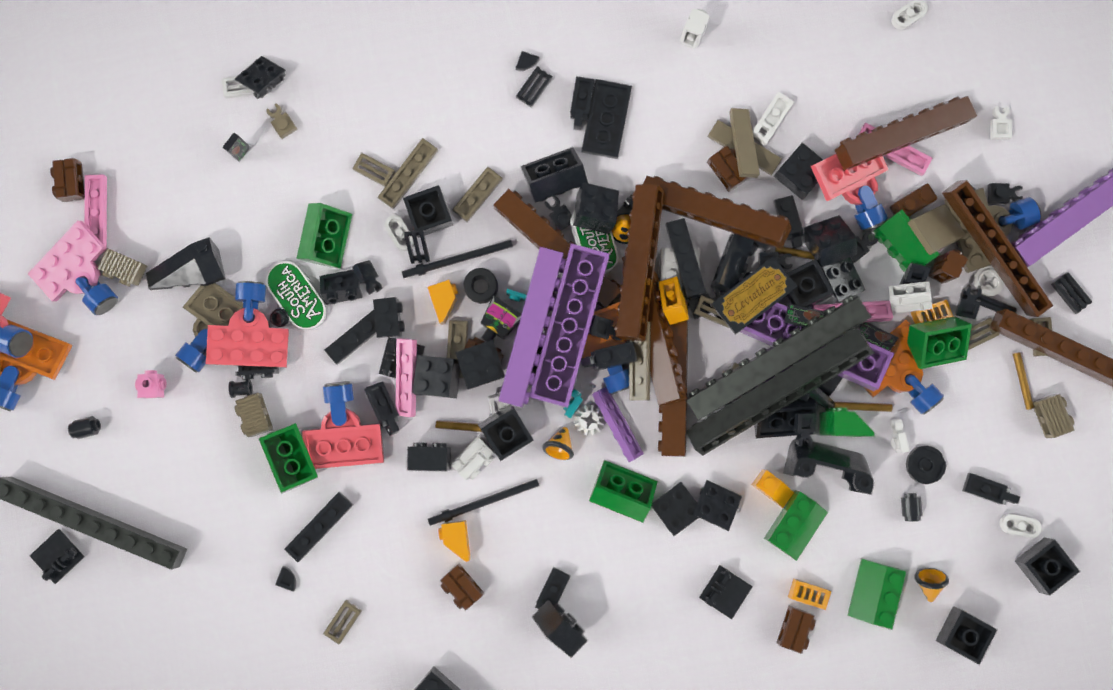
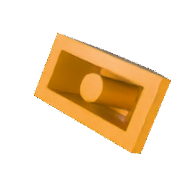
M678 277L660 281L659 288L663 312L669 324L672 325L689 320L687 305Z
M450 280L428 286L441 325L446 323L457 301L456 295L459 294L456 284H452Z
M765 469L761 470L751 484L781 508H784L794 494L784 482Z
M466 520L441 524V528L438 529L439 539L443 540V544L465 562L470 561Z

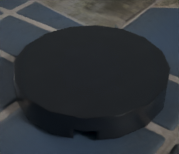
M919 446L913 449L907 456L906 469L909 476L916 482L931 484L939 481L945 474L946 461H944L943 454L935 447Z

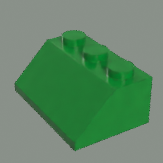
M309 203L296 259L341 269L352 214L323 203Z
M900 210L872 232L875 234L878 242L883 243L887 248V253L899 262L901 270L905 272L911 262L926 265L940 254L938 251L931 255L927 253L908 224L911 219L903 210Z
M950 317L909 325L907 344L917 367L924 369L967 360L972 324L958 317Z
M846 407L825 409V412L819 413V436L875 437V432L856 412L848 411Z
M296 423L258 438L281 494L318 478Z
M604 460L592 489L589 502L643 523L651 509L658 481Z
M795 490L763 539L797 561L828 512L817 502L802 492Z
M861 558L847 616L893 630L906 571Z

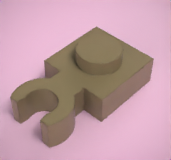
M275 103L277 111L271 113L269 109H266V112L274 119L270 123L280 138L284 139L298 129L286 112L282 114L281 107Z

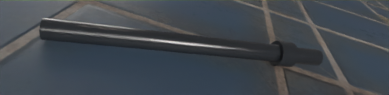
M504 241L425 265L421 263L414 268L401 272L403 278L414 275L421 276L431 270L513 247L512 241Z
M538 480L526 482L453 510H444L442 514L428 518V523L430 526L443 521L446 523L453 520V517L539 486Z

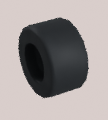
M485 268L473 269L465 276L463 282L464 291L468 298L479 304L490 302L493 295H497L499 289L495 275ZM485 279L488 282L486 292L478 293L474 290L476 280Z

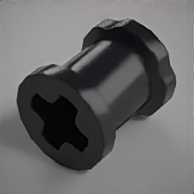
M246 379L244 382L230 381L228 385L229 395L231 398L240 395H252L253 386L251 380Z

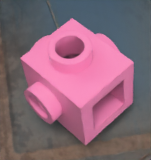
M146 370L145 374H137L135 381L137 398H164V389H166L167 385L164 375L157 374L156 370Z

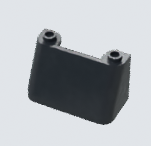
M795 439L790 443L783 474L807 478L814 474L817 464L843 471L841 478L848 482L850 491L872 495L874 480L863 454L814 441L809 446L805 442L806 439L802 441V446H798Z

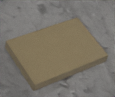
M945 204L908 222L929 255L966 236Z

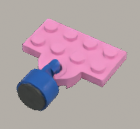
M77 221L28 273L51 301H58L67 290L75 294H85L82 302L94 315L105 314L116 305L118 296L107 284H100L98 281L101 272L97 269L98 266L95 261L107 248L83 221Z

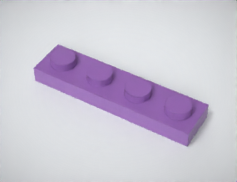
M604 387L593 393L592 396L596 405L600 408L604 420L608 423L614 438L619 443L623 455L627 458L628 462L643 455L642 449L611 393H608L607 388Z

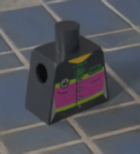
M493 295L481 320V325L487 328L481 338L488 342L494 340L497 335L504 340L520 323L522 313Z

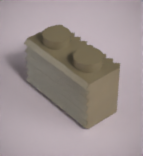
M107 248L97 269L103 271V276L113 279L115 276L120 279L119 283L130 287L131 284L139 285L147 265Z
M255 393L235 400L237 404L234 407L235 412L241 418L242 424L240 427L244 435L254 437L274 430L262 393Z
M1053 394L1033 402L1034 412L1042 427L1045 438H1056L1075 431L1073 427L1075 424L1074 419L1071 415H1068L1066 410L1067 402L1060 394Z

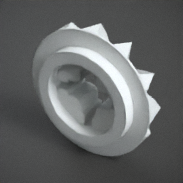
M992 266L978 269L976 274L973 275L974 281L972 284H974L976 290L978 286H981V294L991 297L997 295L1003 289L1004 282ZM993 277V279H991L992 281H990V285L983 286L984 282L986 281L985 278L988 279Z
M594 405L581 407L574 417L576 429L586 436L599 433L605 423L601 410ZM592 412V419L598 423H591L587 429V422L581 419V417L588 418Z

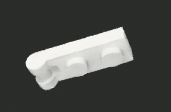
M780 92L777 93L753 129V137L759 140L763 146L767 144L794 103V101ZM761 128L768 131L766 135L759 132Z

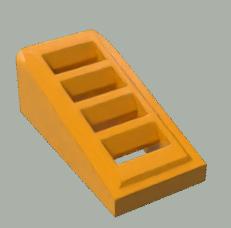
M947 299L932 304V309H930L933 317L932 321L953 317ZM941 305L944 306V309L947 314L946 316L943 315V312L940 307ZM935 307L937 308L940 318H937V315L934 310ZM927 310L910 312L915 324L924 322L921 312H924L927 322L931 321Z
M793 578L788 598L826 610L831 591ZM800 586H803L801 596L799 597L798 592ZM807 588H810L808 598L805 599ZM814 590H816L817 594L813 602L811 600L813 597ZM821 592L825 593L822 604H819Z

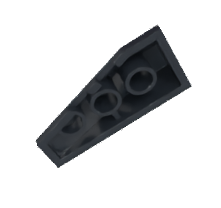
M210 237L191 243L146 273L149 290L172 289L174 286H183L185 288L197 284L208 286L226 279L219 248Z

